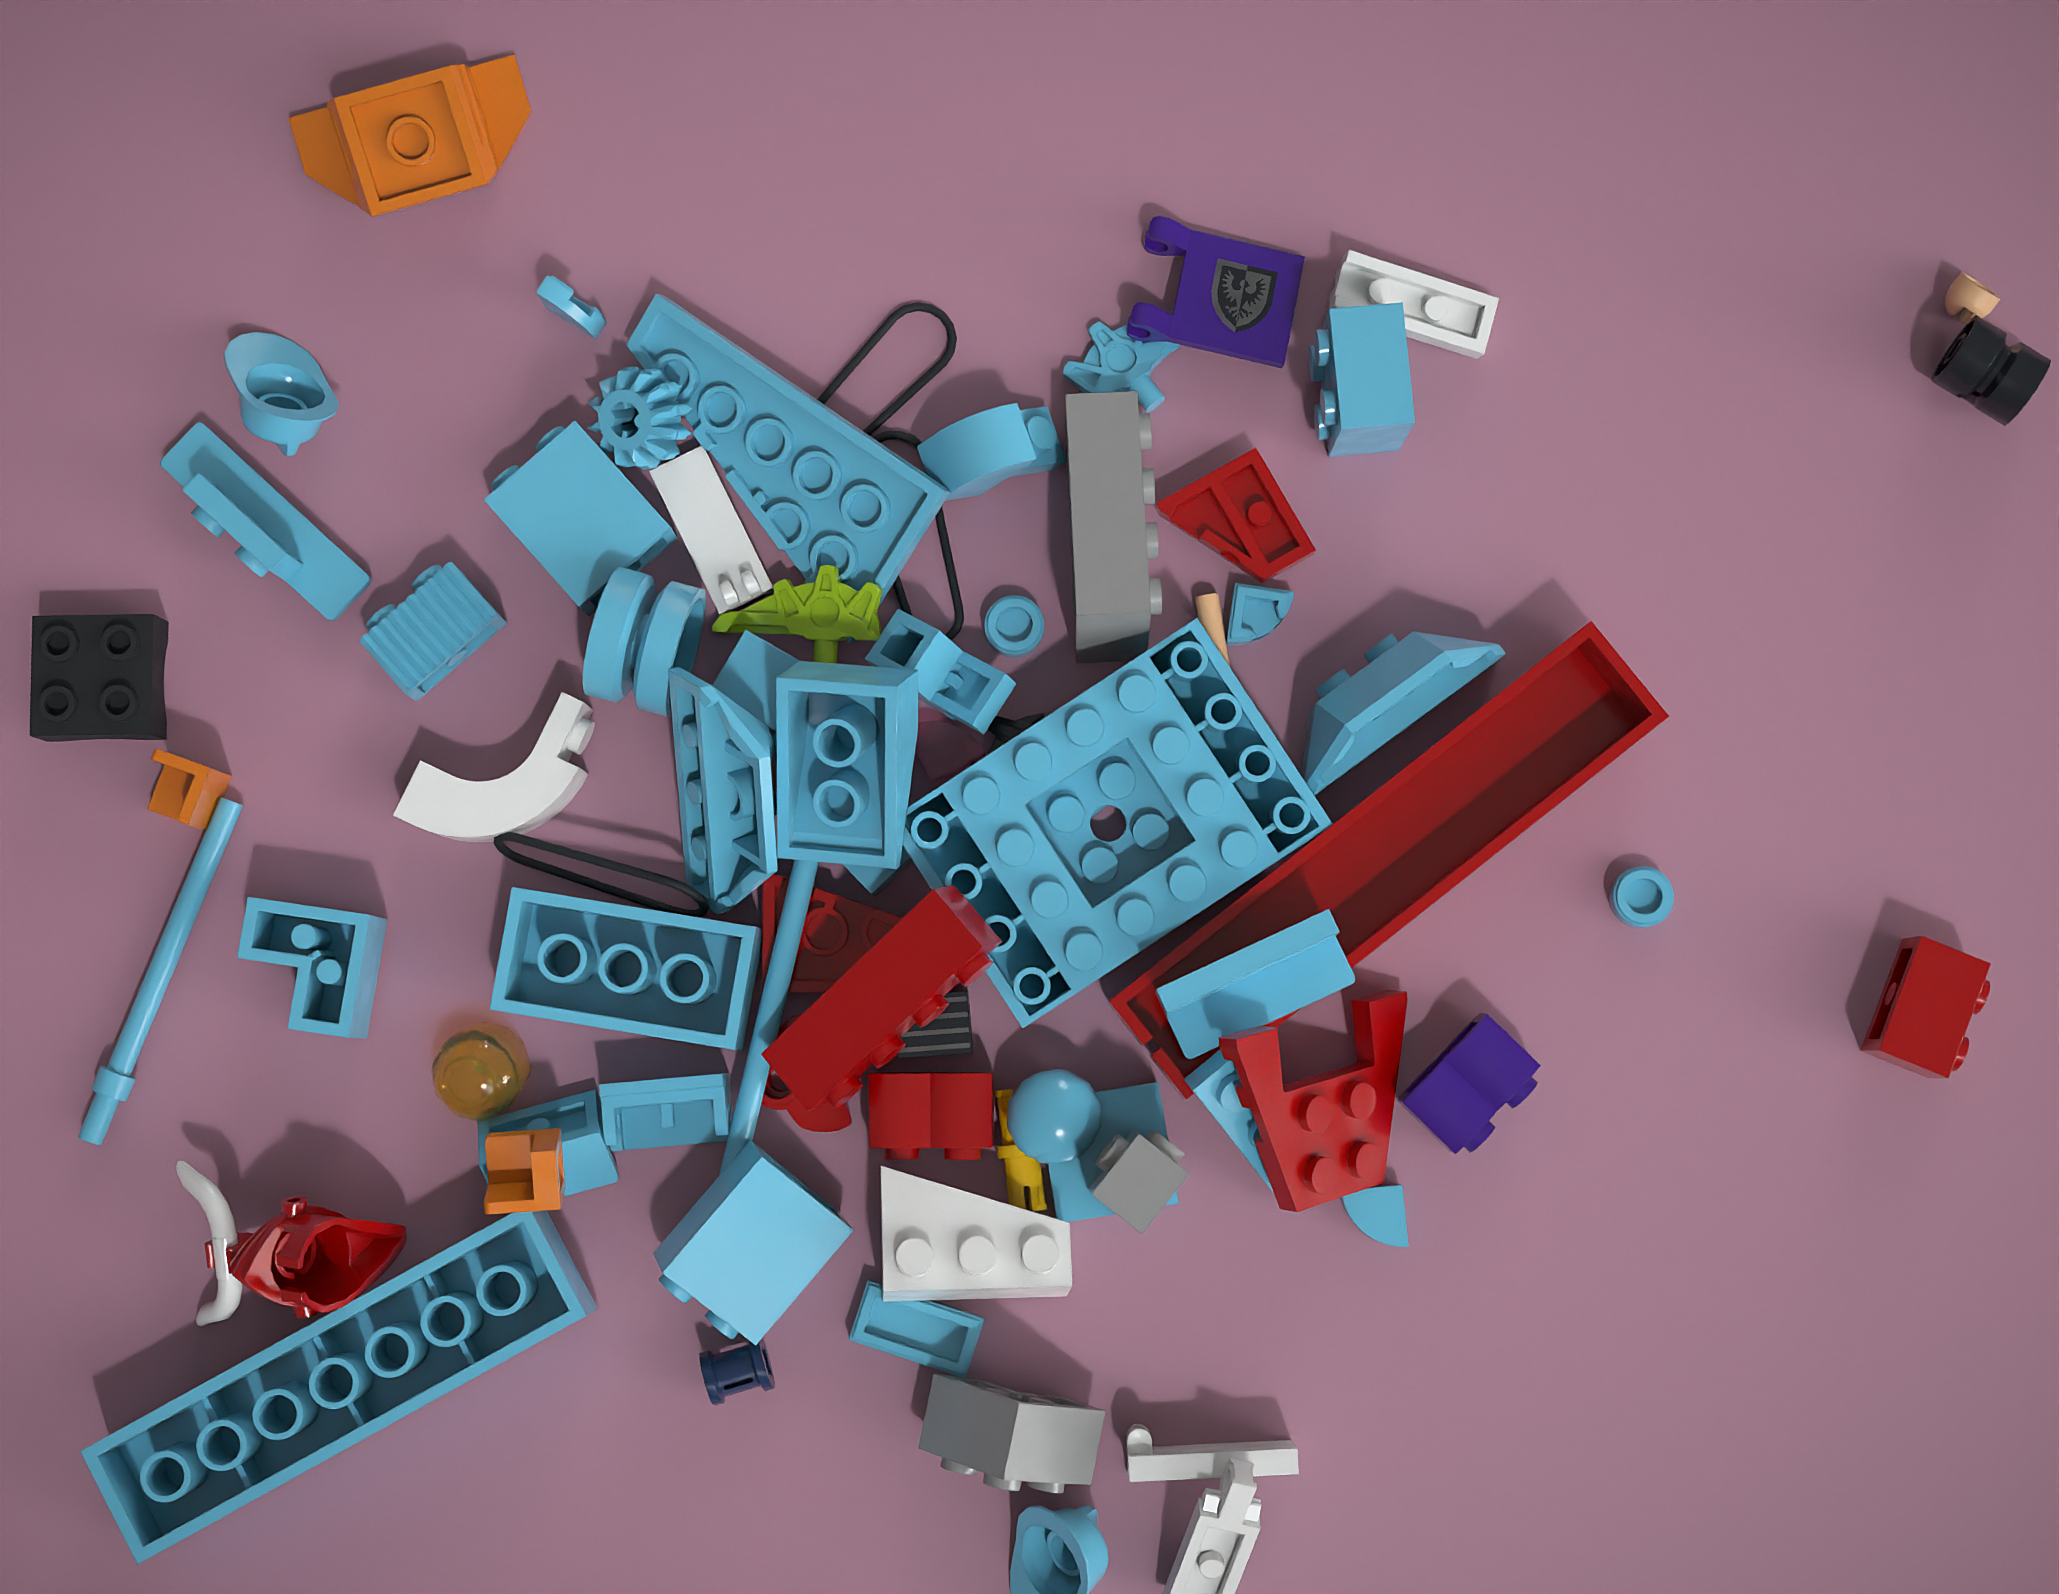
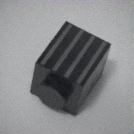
M948 992L944 997L949 1002V1005L938 1017L922 1028L915 1023L900 1037L906 1045L898 1053V1058L973 1053L969 992Z

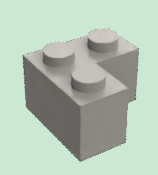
M933 1374L918 1449L942 1457L940 1467L943 1469L967 1475H976L977 1471L984 1473L983 1483L994 1488L1020 1491L1021 1482L1024 1481L1027 1482V1486L1037 1490L1063 1493L1065 1484L1091 1485L1106 1411L1063 1396L1021 1393L978 1378Z

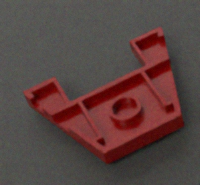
M1386 990L1351 1000L1357 1055L1356 1064L1283 1085L1277 1028L1257 1026L1219 1037V1047L1224 1060L1234 1062L1241 1081L1235 1086L1241 1106L1251 1109L1261 1136L1255 1140V1144L1279 1209L1300 1212L1384 1183L1408 1002L1407 991Z

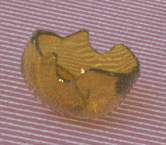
M482 1022L459 1030L441 1046L434 1058L431 1074L435 1095L455 1116L478 1122L503 1114L516 1102L520 1091L531 1074V1064L524 1042L507 1027L488 1022Z

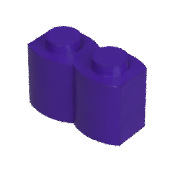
M1479 1013L1449 1043L1442 1053L1416 1077L1398 1097L1397 1101L1449 1152L1457 1154L1464 1147L1471 1153L1494 1131L1495 1126L1489 1120L1505 1103L1511 1108H1515L1535 1089L1538 1082L1532 1076L1541 1065L1488 1014Z

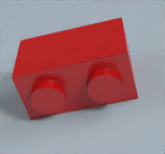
M1924 936L1902 938L1860 1051L1927 1078H1949L1951 1071H1957L1967 1055L1969 1038L1965 1037V1033L1972 1014L1976 1015L1981 1011L1989 996L1991 984L1990 981L1986 980V976L1991 963Z

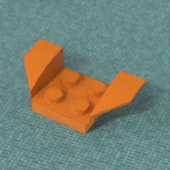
M513 54L471 67L465 64L449 65L335 97L326 102L327 107L289 117L288 120L304 173L319 184L359 206L360 209L370 216L377 217L489 185L493 177L495 178L532 110L516 56Z

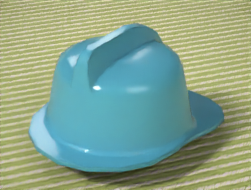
M260 332L242 334L228 343L223 356L226 369L239 393L240 415L245 428L253 435L275 443L284 456H293L297 452L299 445L313 439L317 435L322 421L334 416L339 407L337 397L330 388L318 363L307 350L297 343L275 334Z
M1085 1505L1077 1509L1057 1508L1049 1510L1043 1506H1029L1019 1515L1010 1568L1011 1594H1089L1105 1575L1109 1562L1107 1545L1097 1528L1098 1512L1094 1507Z

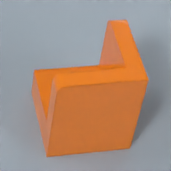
M155 748L151 760L164 764L147 810L178 820L180 823L206 830L219 798H224L232 775Z
M561 1128L489 1133L485 1139L488 1188L484 1198L485 1214L561 1210L566 1187Z

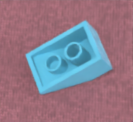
M799 661L776 677L777 858L897 869L900 866L918 733V670Z

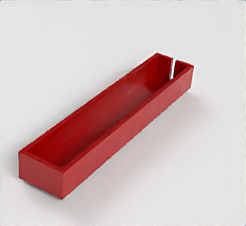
M1590 621L1107 1002L1141 1046L1150 1040L1154 1042L1158 1048L1148 1056L1181 1098L1187 1100L1194 1092L1183 1079L1219 1051L1220 1047H1216L1193 1059H1187L1155 994L1157 988L1327 909L1330 910L1340 931L1336 938L1352 969L1667 719L1669 715L1595 624ZM1300 1009L1264 1026L1277 1028Z

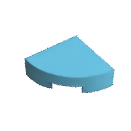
M547 275L536 291L546 309L594 339H597L607 323L604 315L595 306L590 307L572 296L574 290L553 275L551 277Z
M1235 583L1226 644H1249L1270 634L1286 616L1293 600L1294 591Z
M1403 1185L1373 1186L1341 1197L1346 1213L1353 1223L1367 1236L1386 1245L1409 1247Z

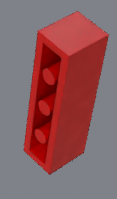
M955 885L934 888L767 1047L761 1055L807 1111L829 1103L836 1109L862 1088L863 1084L858 1077L872 1064L876 1068L884 1066L905 1047L906 1043L900 1037L915 1023L922 1028L948 1007L949 1002L944 996L955 985L961 982L963 986H967L987 971L993 963L988 954L1002 940Z

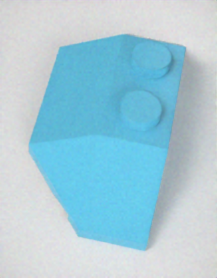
M1414 631L1399 642L1392 633L1364 654V657L1370 664L1350 677L1346 670L1342 669L1320 685L1315 691L1321 699L1315 703L1309 712L1300 774L1313 795L1319 794L1506 655L1500 645Z
M676 667L669 669L668 675L686 884L703 895L709 905V909L718 915L729 911L777 871L775 825L777 795L773 788L771 760L775 755V746L768 726L712 685L686 670Z

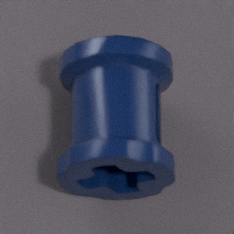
M763 1338L757 1345L749 1341L748 1345L718 1354H713L709 1350L699 1353L704 1384L709 1399L715 1406L724 1403L725 1397L759 1386L764 1391L775 1388L773 1370Z

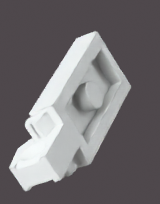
M1229 1458L1220 1478L1219 1490L1205 1488L1202 1499L1198 1498L1163 1594H1235L1261 1529L1259 1517L1261 1499L1253 1498L1257 1489V1483H1254L1253 1480L1254 1463Z

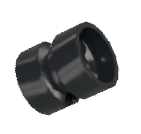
M1976 315L1964 326L1937 365L1931 381L1958 398L1973 394L1975 396L1974 407L2005 426L2019 414L2044 379L2051 360L2022 342H2018L2010 347L2007 346V333Z

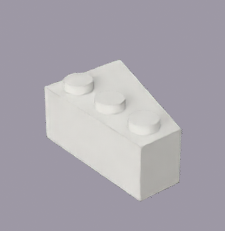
M881 1166L882 1302L1062 1297L1068 1295L1072 1288L1070 1223Z

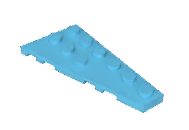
M655 294L626 346L644 369L656 368L664 371L665 383L676 382V384L682 385L676 401L678 404H686L693 408L684 416L694 430L692 434L705 451L711 452L726 472L725 478L778 549L786 552L806 579L804 583L816 582L820 566L838 567L840 583L849 585L857 591H860L867 582L878 584L883 589L879 603L880 606L951 491L666 296ZM854 638L847 639L849 643H854L858 641Z

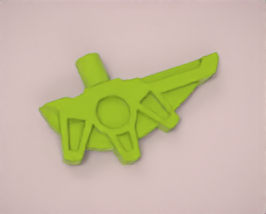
M823 565L819 567L816 582L794 587L788 579L779 580L773 585L774 595L758 601L739 612L723 613L712 625V632L744 633L747 630L752 634L801 635L807 640H814L813 662L837 664L838 641H846L848 638L860 641L878 640L882 630L877 611L883 589L878 584L867 582L860 591H857L849 585L840 583L838 567Z

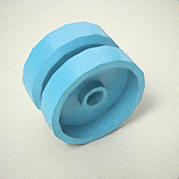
M618 567L611 574L594 615L583 665L582 684L584 694L619 703L633 688L634 699L638 709L672 717L668 670L680 667L692 673L705 618V590L671 581L657 596L653 576Z

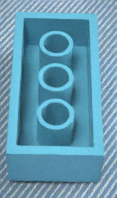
M512 887L489 1010L725 1049L743 1050L763 930L754 926Z

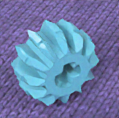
M638 367L622 368L621 371H618L617 376L606 377L603 381L599 382L603 396L594 397L593 400L588 402L598 412V420L593 421L587 428L594 432L602 433L603 438L599 448L605 454L614 453L615 465H620L624 468L637 466L641 467L642 470L658 467L662 460L673 459L676 455L680 454L676 440L686 439L687 436L692 434L681 424V416H685L693 409L686 404H678L676 401L682 385L676 384V382L665 383L664 371L656 368L642 370Z

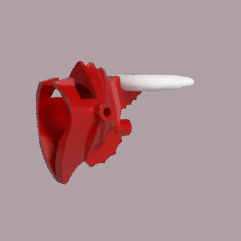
M185 1161L177 1162V1175L183 1187L202 1206L212 1234V1240L204 1243L207 1268L216 1269L218 1292L214 1301L205 1303L200 1308L196 1316V1323L200 1327L231 1317L240 1304L242 1284L266 1299L278 1304L294 1307V1315L299 1318L312 1317L320 1312H331L342 1308L374 1284L388 1270L401 1253L407 1241L406 1226L350 1219L339 1212L324 1207L307 1205V1197L291 1196L281 1200L282 1212L266 1222L255 1233L236 1232L234 1218L228 1202L218 1187Z

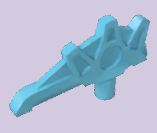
M1102 322L1093 324L1089 328L1088 334L1094 345L1089 350L1083 363L1068 361L1064 366L1063 377L1081 390V393L1138 391V402L1145 411L1151 412L1165 400V396L1150 379L1151 371L1164 358L1182 345L1171 342H1146L1131 339L1126 333L1127 325L1112 331Z

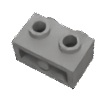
M1151 1129L1144 1138L1132 1130L1126 1139L1116 1133L1094 1161L1102 1170L1087 1189L1095 1198L1139 1233L1143 1234L1190 1173L1178 1165L1185 1154L1157 1131Z

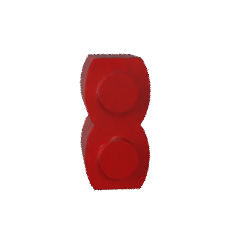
M994 1072L869 1073V1148H883V1160L920 1159V1148H944V1159L978 1160L981 1159V1148H992L994 1146Z

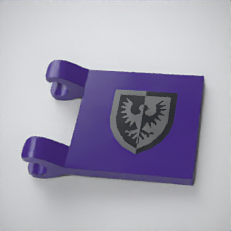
M1153 217L1145 235L1144 249L1150 254L1159 256H1184L1173 313L1170 314L1152 304L1136 303L1128 319L1127 335L1131 339L1138 341L1171 342L1282 369L1285 364L1305 257L1191 230L1167 217Z

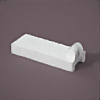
M1348 250L1343 255L1340 267L1335 273L1333 281L1335 286L1329 295L1328 310L1331 308L1403 302L1406 337L1475 359L1485 354L1499 298L1355 251Z
M702 446L649 471L720 615L731 612L733 609L759 596H767L774 592L773 585L707 452Z
M1134 1424L1126 1432L1129 1482L1221 1478L1229 1458L1254 1463L1253 1476L1299 1474L1298 1449L1292 1440L1152 1447L1151 1434L1146 1426Z

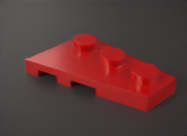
M777 874L771 875L763 882L762 993L789 884V878ZM813 887L788 993H825L903 917Z

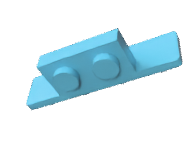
M196 423L161 459V467L184 487L182 491L197 504L191 514L205 528L218 538L227 531L241 544L234 554L261 578L270 571L283 579L329 621H336L371 584L372 579L364 570L203 423Z

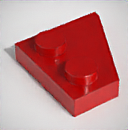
M1256 447L1162 499L1155 505L1159 516L1260 583L1268 581L1309 558L1316 551Z

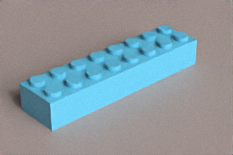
M548 1212L511 1213L80 1452L138 1565L598 1310V1307Z

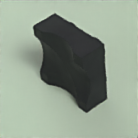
M154 614L32 616L30 736L46 742L96 739L167 740L164 664L168 645L169 622Z

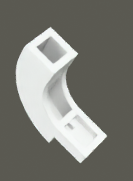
M562 692L532 753L516 770L498 779L477 782L468 781L452 776L420 760L393 816L442 837L466 842H493L494 837L506 832L524 834L536 829L558 814L574 798L589 775L581 768L568 762L573 752L580 755L586 748L595 727V722L589 720L594 710L584 702Z

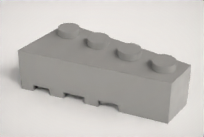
M1138 391L1065 394L1068 497L1071 502L1070 542L1071 553H1073V610L1076 613V663L1132 661L1148 650L1151 615L1162 614L1160 578H1149L1148 559H1158L1157 522L1146 523L1145 504H1155L1154 468H1142L1141 450H1151L1152 446L1150 413L1139 414Z

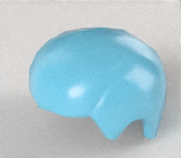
M1061 1068L1044 1070L1023 1080L1008 1101L1007 1128L1017 1148L1029 1158H1034L1040 1163L1049 1164L1070 1161L1083 1154L1093 1144L1101 1128V1103L1091 1084L1073 1072Z

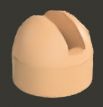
M1961 271L1948 289L1945 296V307L1950 316H1954L1964 308L1959 317V322L1967 324L1976 315L1982 319L1986 317L2001 298L1985 285Z

